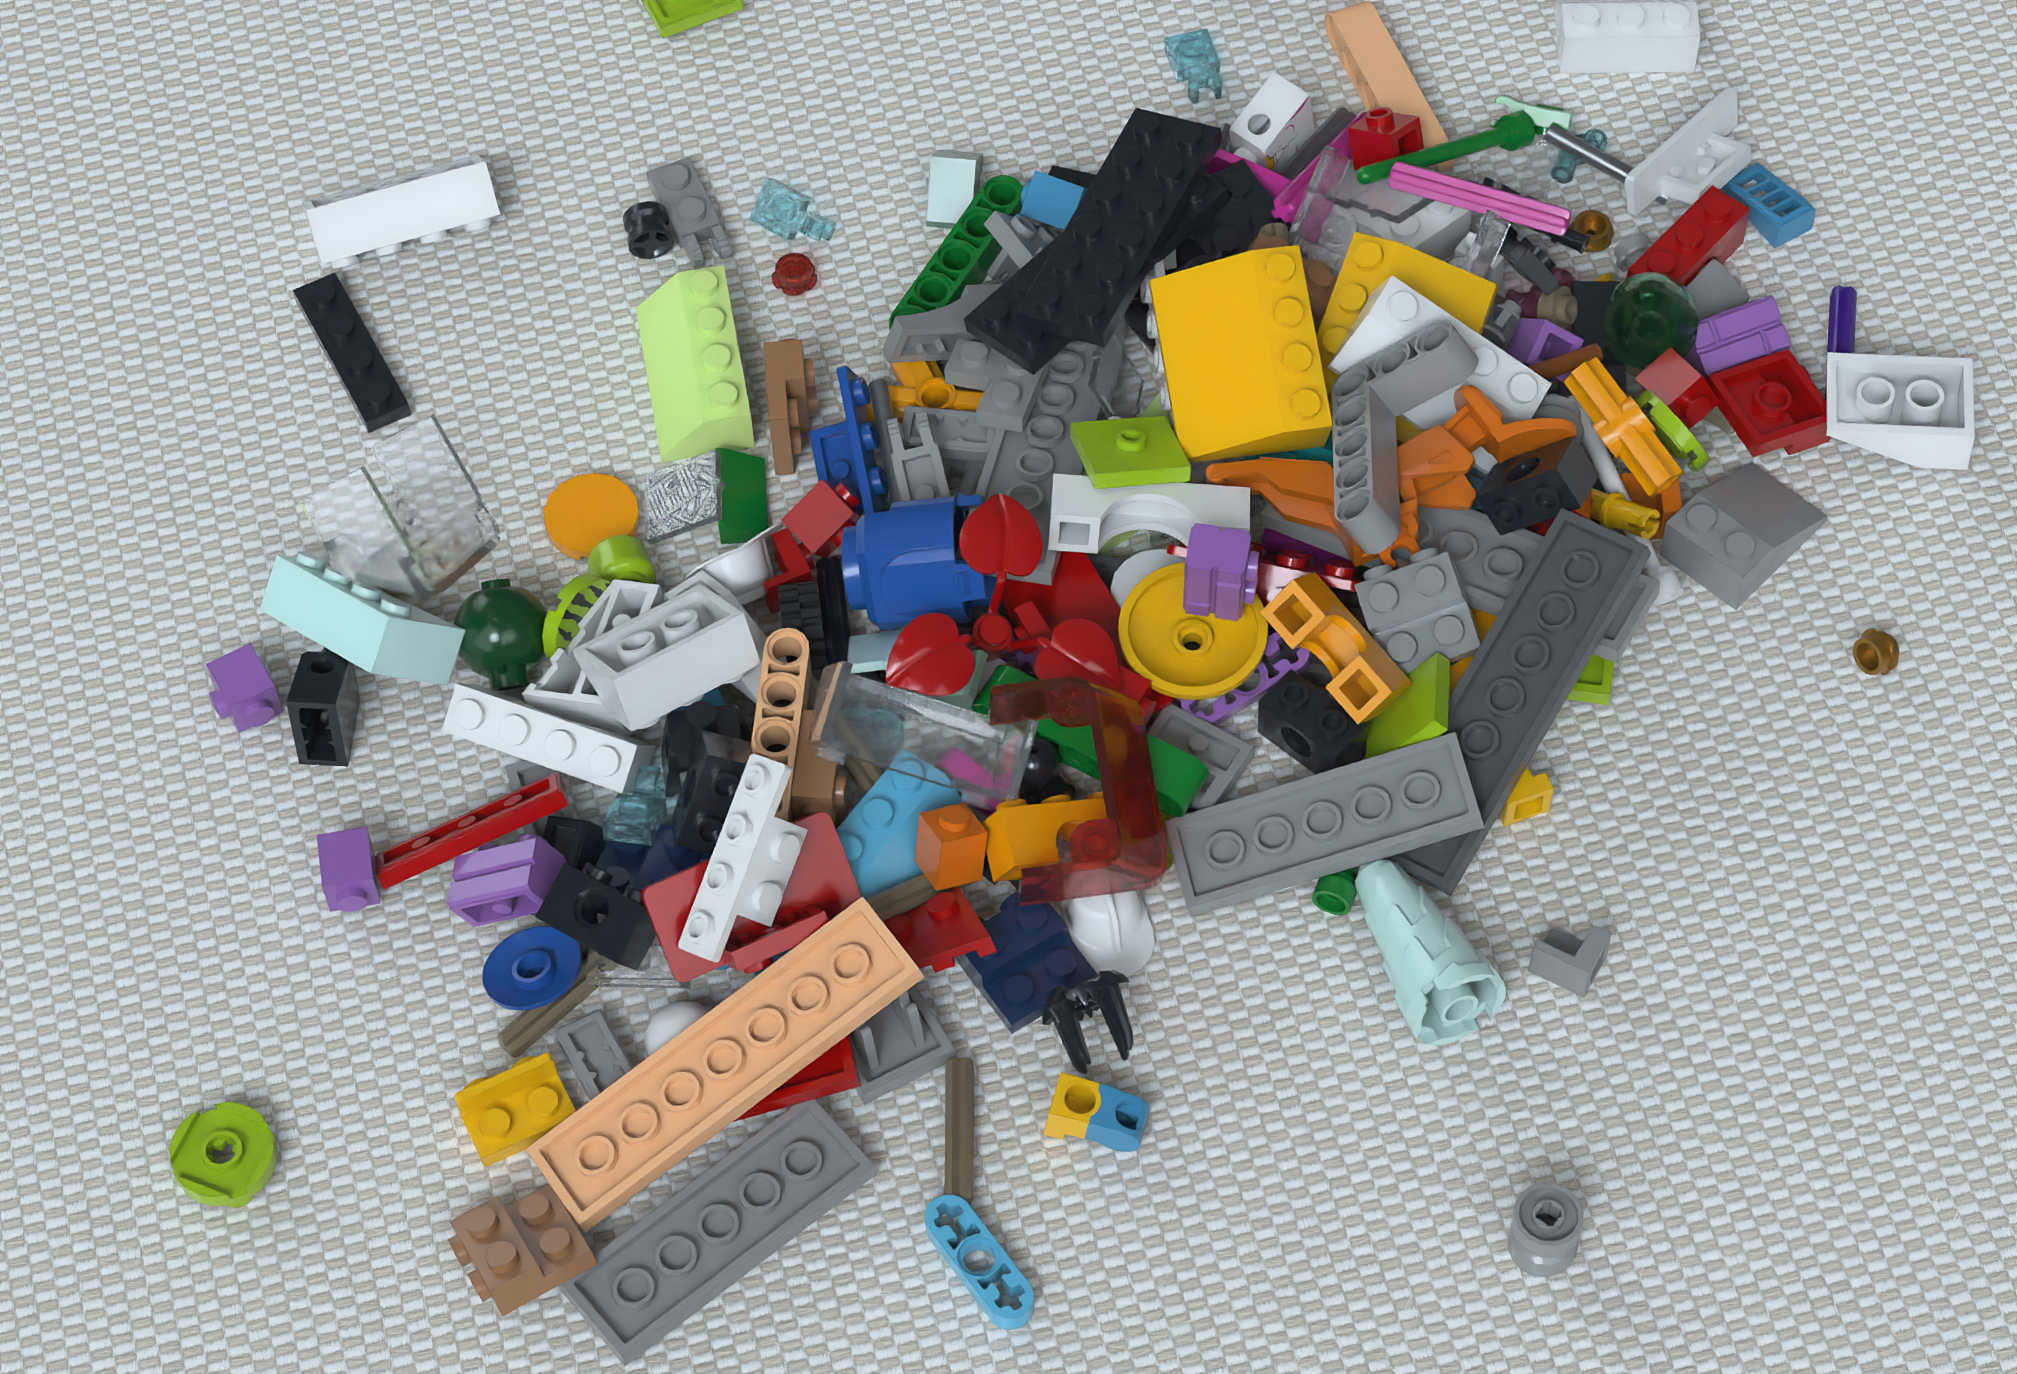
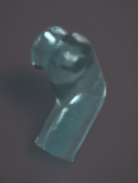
M1593 128L1588 130L1586 134L1575 135L1602 151L1608 146L1606 134L1599 129ZM1559 149L1551 170V176L1559 183H1569L1572 181L1577 167L1587 163Z

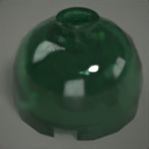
M1648 271L1635 274L1616 285L1606 301L1602 320L1605 343L1618 360L1634 368L1644 369L1645 364L1650 365L1669 347L1684 358L1696 342L1699 316L1693 295L1681 281L1665 273Z

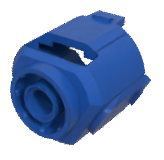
M957 493V497L892 502L889 511L863 514L857 521L856 526L844 527L841 544L842 568L846 594L851 609L853 611L867 610L869 621L882 631L903 629L915 618L929 613L945 614L951 617L955 623L971 622L974 607L990 604L997 577L980 574L972 570L964 560H956V551L959 545L961 528L967 519L965 510L978 508L986 502V498L980 494L967 496L963 493Z

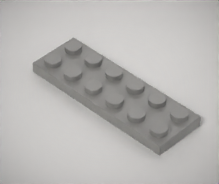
M1456 732L1165 821L1185 902L1191 917L1485 828Z
M815 1099L793 1105L594 1255L597 1264L560 1284V1291L622 1364L626 1366L876 1175V1167Z

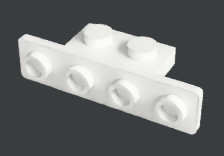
M1725 88L1718 96L1710 100L1693 118L1684 123L1667 141L1659 145L1650 156L1628 173L1624 182L1627 213L1637 216L1660 194L1677 199L1685 204L1693 205L1712 185L1720 190L1751 162L1750 145L1725 137L1738 124L1737 89Z
M757 754L750 755L678 943L680 949L717 963L722 956L737 915L770 927L772 926L808 831L805 828L774 817L792 772L790 766Z

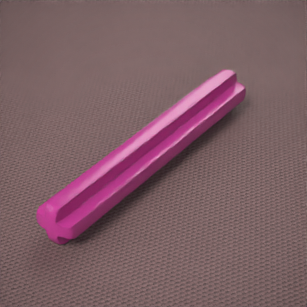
M1395 162L1389 175V186L1392 189L1554 235H1565L1570 224L1571 211L1567 208L1404 162Z

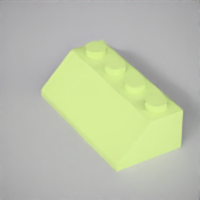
M724 265L677 272L636 307L661 462L715 454V448H727L734 451L755 448L751 412Z

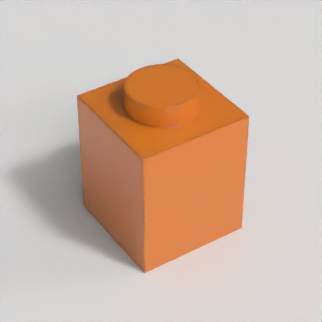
M966 803L948 805L943 808L919 813L914 861L936 891L981 881L988 832Z

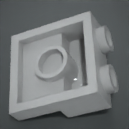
M1438 548L1421 550L1410 556V565L1394 571L1391 565L1371 568L1363 574L1365 581L1354 585L1368 630L1373 635L1374 640L1405 675L1409 674L1437 652L1449 659L1450 663L1475 655L1482 643L1456 562L1448 551L1440 554Z

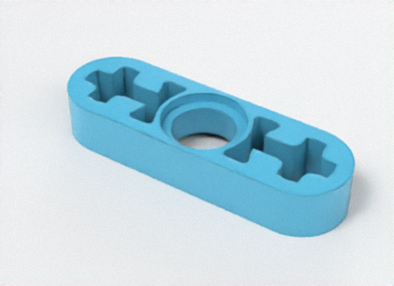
M949 1194L932 1200L925 1211L927 1236L982 1310L996 1326L1003 1329H1017L1027 1324L1034 1313V1292L1030 1283L963 1198ZM946 1214L950 1219L959 1216V1231L964 1237L959 1245L957 1235L951 1227L944 1225L939 1228L941 1215ZM983 1250L994 1257L995 1263L988 1271L975 1273L967 1269L964 1264L965 1258L973 1251ZM1000 1278L1001 1286L1010 1298H1016L1020 1295L1019 1309L1013 1310L1009 1305L1000 1308V1292L994 1285Z

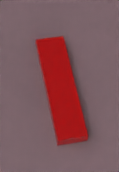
M552 773L377 853L375 856L376 876L383 889L385 890L569 806L566 787L559 773Z

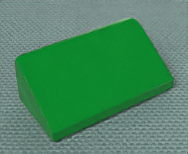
M715 448V457L717 459L715 461L719 462L716 463V468H719V470H716V472L719 471L717 473L719 479L716 481V486L719 487V490H717L719 494L717 496L719 501L717 508L720 504L718 509V515L720 513L718 518L721 544L746 543L768 529L765 458L727 448Z

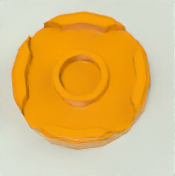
M590 473L577 475L561 483L549 495L543 511L546 533L554 547L566 556L582 560L581 556L589 557L595 546L611 536L628 535L636 537L639 528L640 516L636 496L627 484L614 476Z

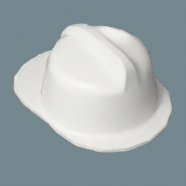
M783 521L769 527L739 548L728 551L701 564L687 574L685 580L704 570L729 590L742 606L756 601L765 594L763 588L764 581L771 579L773 576L766 541L771 538V534L778 532L784 526Z
M1098 863L1090 865L1089 871L1080 878L1075 879L1064 892L1061 900L1064 921L1068 925V932L1072 942L1090 963L1097 975H1100L1099 971L1115 970L1129 977L1141 971L1152 957L1155 946L1153 927L1142 897L1128 876L1118 870L1101 868Z

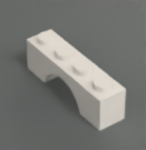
M1053 473L1048 550L1098 553L1109 539L1132 530H1154L1166 533L1180 540L1188 547L1191 527L1195 523L1218 526L1220 531H1224L1225 528L1250 531L1249 487L1179 482L1094 489L1089 476Z
M456 683L441 730L620 793H641L656 746L612 730L582 724L547 713L522 702L521 699L477 684Z

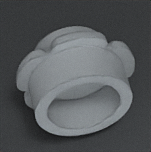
M1645 233L1634 234L1622 240L1614 249L1617 257V268L1622 272L1628 271L1655 242H1651Z

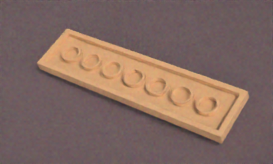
M862 896L525 1150L577 1225L586 1233L923 979L924 975Z

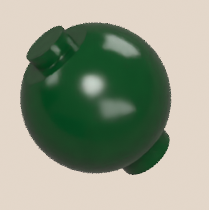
M495 579L482 582V590L469 595L456 614L454 625L465 629L458 654L466 666L473 672L489 678L490 689L502 691L527 687L530 685L528 672L539 665L546 656L542 633L548 612L542 602L532 592L523 587L511 586L510 579Z

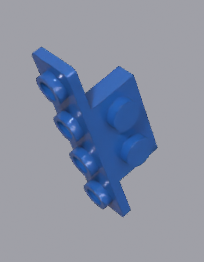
M848 366L837 367L846 421L809 431L818 482L823 479L836 486L840 482L846 484L861 500L857 508L862 514L885 512L883 494L888 493L886 475L882 467L877 466L874 450L879 448V438L873 422L868 421L865 405L870 404L871 401L869 389L865 379L862 376L858 377Z

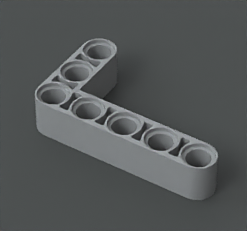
M1449 321L1433 323L1350 367L1336 379L1332 386L1335 517L1363 552L1367 554H1377L1390 547L1400 533L1396 417L1462 383L1474 373L1478 366L1479 359Z

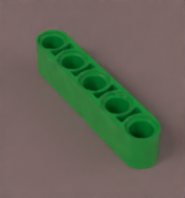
M999 175L990 178L984 183L891 313L889 330L896 316L912 315L939 309L959 300L966 285H978L984 282L988 276L987 271L1003 249L985 227L984 223L995 210L1013 217L1016 214H1020L1023 206L1021 204L1023 187L1017 179L1007 175Z
M998 665L971 707L973 713L983 723L1018 741L1030 735H1040L1049 739L1055 745L1060 762L1127 795H1135L1137 800L1174 817H1183L1209 776L1208 768L1191 754L1085 702L1053 693L1039 680L1007 665Z

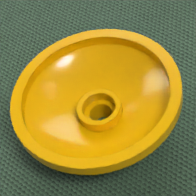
M1185 562L1162 567L1138 582L1122 606L1119 617L1118 637L1121 652L1127 665L1133 672L1152 681V689L1174 698L1185 700L1209 699L1234 690L1254 673L1266 649L1268 623L1260 613L1264 609L1261 600L1256 594L1254 605L1244 603L1243 614L1238 621L1215 618L1214 613H1210L1208 617L1187 614L1185 609H1183ZM1193 641L1197 642L1201 647L1197 650H1188L1184 645L1187 642Z

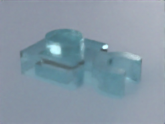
M1208 29L1164 38V50L1176 82L1188 80L1189 100L1193 104L1199 103V89L1204 87L1211 89L1216 99L1221 98L1222 79L1218 74L1220 73V59Z

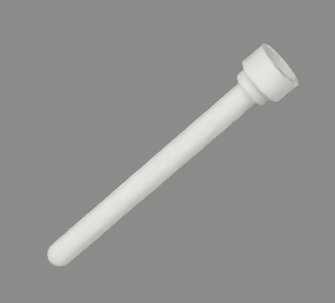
M1571 395L1568 399L1577 403L1581 411V423L1584 427L1582 442L1595 470L1599 474L1598 477L1607 494L1612 492L1622 493L1626 500L1631 501L1605 443L1591 426L1594 422L1576 398ZM1624 531L1626 537L1648 546L1651 552L1642 571L1645 575L1660 580L1659 594L1650 608L1665 605L1684 593V589L1676 572H1670L1668 566L1661 565L1650 540H1645Z

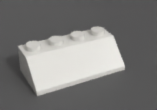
M478 155L302 202L319 260L322 264L331 262L332 268L354 264L359 261L357 254L374 249L377 256L400 251L403 249L402 242L419 237L421 244L438 241L448 237L447 229L464 225L465 231L481 229L492 225L490 217L500 215L486 161Z
M1393 275L1373 290L1327 368L1340 376L1350 367L1433 323L1445 320L1451 322L1479 359L1478 366L1474 373L1462 383L1399 415V417L1422 432L1439 424L1443 426L1457 413L1454 404V393L1462 385H1473L1479 389L1500 411L1503 416V425L1530 420L1552 383ZM1482 446L1471 453L1475 459L1473 467L1485 475L1498 462Z

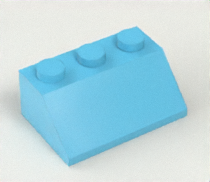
M903 751L836 829L861 897L863 896L864 899L923 874L914 861L919 813L943 808L948 805L966 803L942 774ZM974 813V815L977 817L980 823H982L980 818Z

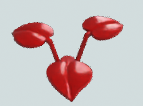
M1005 494L992 495L985 503L974 510L964 522L959 535V550L967 565L980 574L990 575L997 573V580L987 614L977 619L969 634L959 636L954 620L945 614L929 613L915 618L902 630L889 654L885 675L886 686L890 688L909 690L933 697L949 696L962 690L973 674L975 662L971 650H983L988 654L986 662H991L998 659L1005 650L1009 653H1014L1019 649L1043 647L1045 649L1040 652L1034 662V672L1039 681L1053 693L1072 699L1095 700L1117 694L1122 687L1114 644L1106 631L1092 621L1085 619L1065 620L1054 628L1051 640L1045 637L1015 641L1012 639V627L1009 621L998 614V607L1005 587L1007 573L1018 577H1025L1033 573L1042 556L1043 541L1040 529L1030 512L1018 501Z

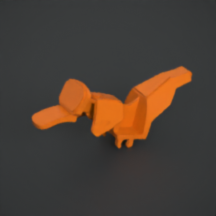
M1462 385L1454 393V404L1457 413L1443 426L1440 424L1434 426L1397 447L1401 528L1397 539L1390 547L1377 554L1363 552L1336 520L1334 511L1333 468L1328 462L1260 457V459L1221 464L1214 463L1207 467L1206 478L1208 485L1249 487L1250 495H1261L1285 520L1333 533L1341 541L1355 567L1379 557L1382 565H1391L1394 571L1396 570V562L1391 558L1394 550L1404 548L1409 551L1410 556L1420 551L1416 542L1419 539L1418 507L1469 510L1474 504L1476 491L1464 475L1471 470L1475 463L1474 456L1471 454L1473 451L1482 446L1500 464L1516 455L1534 451L1573 436L1576 438V425L1569 420L1561 418L1530 419L1503 425L1502 414L1479 389L1473 385Z

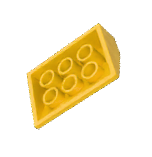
M1354 232L1316 335L1331 418V390L1339 375L1331 371L1327 366L1373 290L1393 275L1480 335H1482L1498 290L1497 284L1400 242ZM1396 417L1397 447L1422 433V431L1401 417Z
M1299 245L1250 250L1149 281L1175 435L1189 463L1325 446L1332 430V418Z

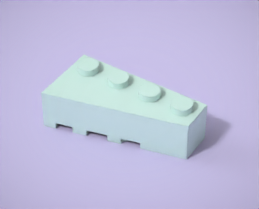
M298 552L297 558L276 555L259 610L371 674L448 685L465 629L383 593L377 587L355 580L354 575L347 571L326 567L327 560L320 556L307 552Z

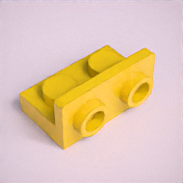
M549 1052L538 1057L528 1056L522 1058L511 1069L491 1078L482 1077L475 1079L454 1095L460 1118L484 1168L525 1150L576 1112L557 1074L555 1062Z

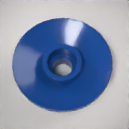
M539 926L524 929L503 940L491 952L482 972L483 986L490 999L506 1009L523 1011L545 1006L560 998L575 983L582 968V952L575 939L553 927Z

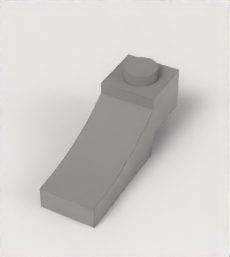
M1004 283L966 285L961 298L949 305L928 312L896 316L882 349L888 363L949 360L958 338L982 342L966 331L963 319Z

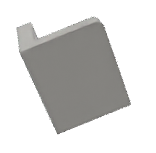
M1592 925L1582 942L1557 929H1551L1543 942L1538 940L1534 945L1528 972L1581 997H1585L1606 960L1611 933Z

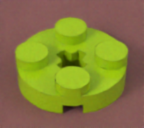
M240 1103L215 1104L216 1109L208 1110L201 1115L199 1111H196L178 1126L169 1147L170 1161L177 1183L189 1197L206 1205H228L232 1208H239L248 1204L252 1200L253 1195L259 1192L271 1178L277 1163V1143L268 1124L259 1112ZM227 1144L233 1145L232 1151L235 1156L228 1162L216 1163L215 1157L211 1155L213 1150L223 1151Z

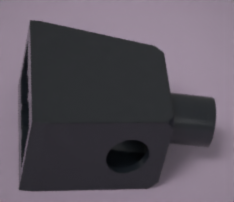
M325 647L322 652L307 651L301 654L286 701L299 764L348 767L360 704L354 664ZM325 709L328 712L326 724L320 719Z
M696 701L687 710L673 711L666 715L661 746L665 797H673L675 793L681 792L682 786L679 773L688 770L701 730L748 741L751 745L752 734L738 706L731 704L714 707L708 701Z

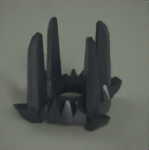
M1099 971V978L1087 980L1085 983H1078L1067 989L1061 984L1049 992L1047 1004L1042 1015V1024L1050 1025L1054 1022L1072 1065L1082 1074H1087L1086 1064L1089 1065L1091 1063L1079 1022L1083 1021L1084 1013L1091 1018L1093 1017L1092 1010L1097 1011L1100 1008L1122 1060L1126 1061L1128 1059L1129 1051L1133 1047V1031L1119 984L1129 982V980L1118 971Z

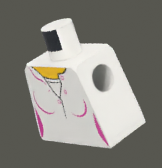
M1273 72L1230 127L1229 133L1233 154L1277 173L1315 132L1310 94L1278 73Z

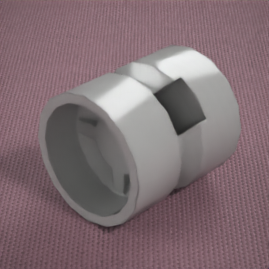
M1542 1182L1531 1185L1519 1195L1514 1205L1508 1250L1512 1260L1521 1270L1533 1276L1551 1277L1561 1274L1571 1266L1577 1254L1584 1211L1580 1200L1570 1189L1557 1183Z

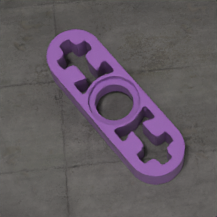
M1277 631L1267 638L1264 653H1266L1269 662L1281 654L1279 645L1285 642ZM1301 647L1296 652L1299 659L1297 662L1290 664L1287 659H1282L1272 666L1278 675L1271 679L1265 664L1261 661L1257 667L1261 674L1259 685L1249 692H1242L1236 688L1230 691L1229 694L1236 701L1229 705L1225 696L1220 697L1212 703L1214 712L1209 716H1206L1202 711H1198L1195 714L1191 711L1197 706L1196 700L1181 699V707L1190 714L1217 726L1261 699L1290 669L1299 675L1303 673L1310 665L1312 652Z

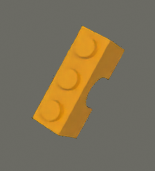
M1315 572L1293 579L1260 611L1292 650L1298 647L1305 648L1325 664L1333 679L1325 688L1358 725L1382 714L1413 684Z
M1114 791L1097 792L1087 796L1085 800L1071 801L1070 795H1057L1043 800L1041 804L1027 805L1025 799H1013L998 804L996 806L997 811L981 823L988 832L986 853L993 882L1040 877L1060 862L1056 837L1068 841L1075 848L1083 873H1087L1090 865L1098 863L1101 868L1126 869L1149 853L1136 796L1116 797Z

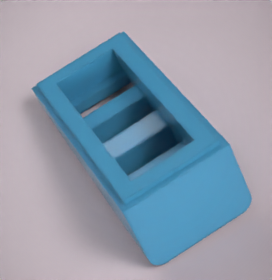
M1758 162L1740 171L1721 188L1724 193L1750 209L1748 220L1774 249L1812 229L1816 209L1804 197ZM1752 180L1757 182V184L1747 189L1741 187ZM1763 190L1766 192V194L1759 198L1753 196ZM1772 201L1776 203L1769 208L1766 206V204ZM1782 211L1785 213V214H1784L1783 216H1781V217H1780L1779 215H1777L1778 213H1780V212H1782Z

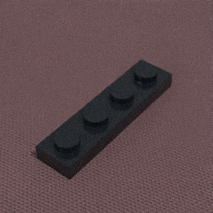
M336 273L294 289L293 293L297 305L367 432H373L410 416L411 410L408 401Z

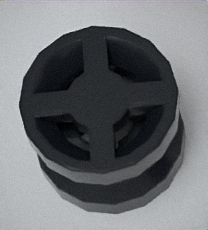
M646 201L637 203L625 211L623 223L625 231L629 234L627 242L629 251L633 256L640 259L658 258L671 250L674 240L672 230L668 227L669 216L664 205L658 202Z

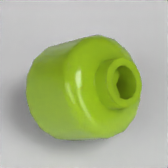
M611 536L595 546L588 557V572L612 582L614 579L656 584V570L644 544L633 536Z

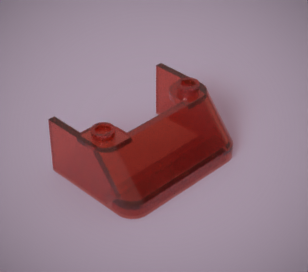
M1074 676L991 686L988 709L989 726L1049 718L1056 724L1067 728L1091 726L1107 818L1088 820L1075 828L1069 844L1071 862L1021 869L1017 896L1019 906L1145 890L1158 885L1163 880L1167 871L1168 851L1143 713L1138 702L1126 694Z

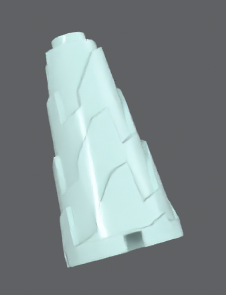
M1380 859L1361 865L1358 870V876L1355 879V888L1366 912L1364 914L1365 922L1384 958L1382 965L1396 991L1394 998L1414 1037L1418 1041L1419 1035L1425 1045H1442L1460 1040L1479 1030L1480 1026L1476 1022L1475 1017L1485 1010L1491 1020L1502 1006L1506 996L1505 984L1496 969L1481 950L1476 951L1454 920L1444 916L1422 885L1418 888L1397 862L1389 859Z

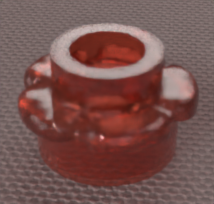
M788 253L782 256L776 263V271L772 273V283L775 288L782 289V292L788 296H799L806 291L812 290L817 283V275L814 274L815 266L807 256L801 253Z

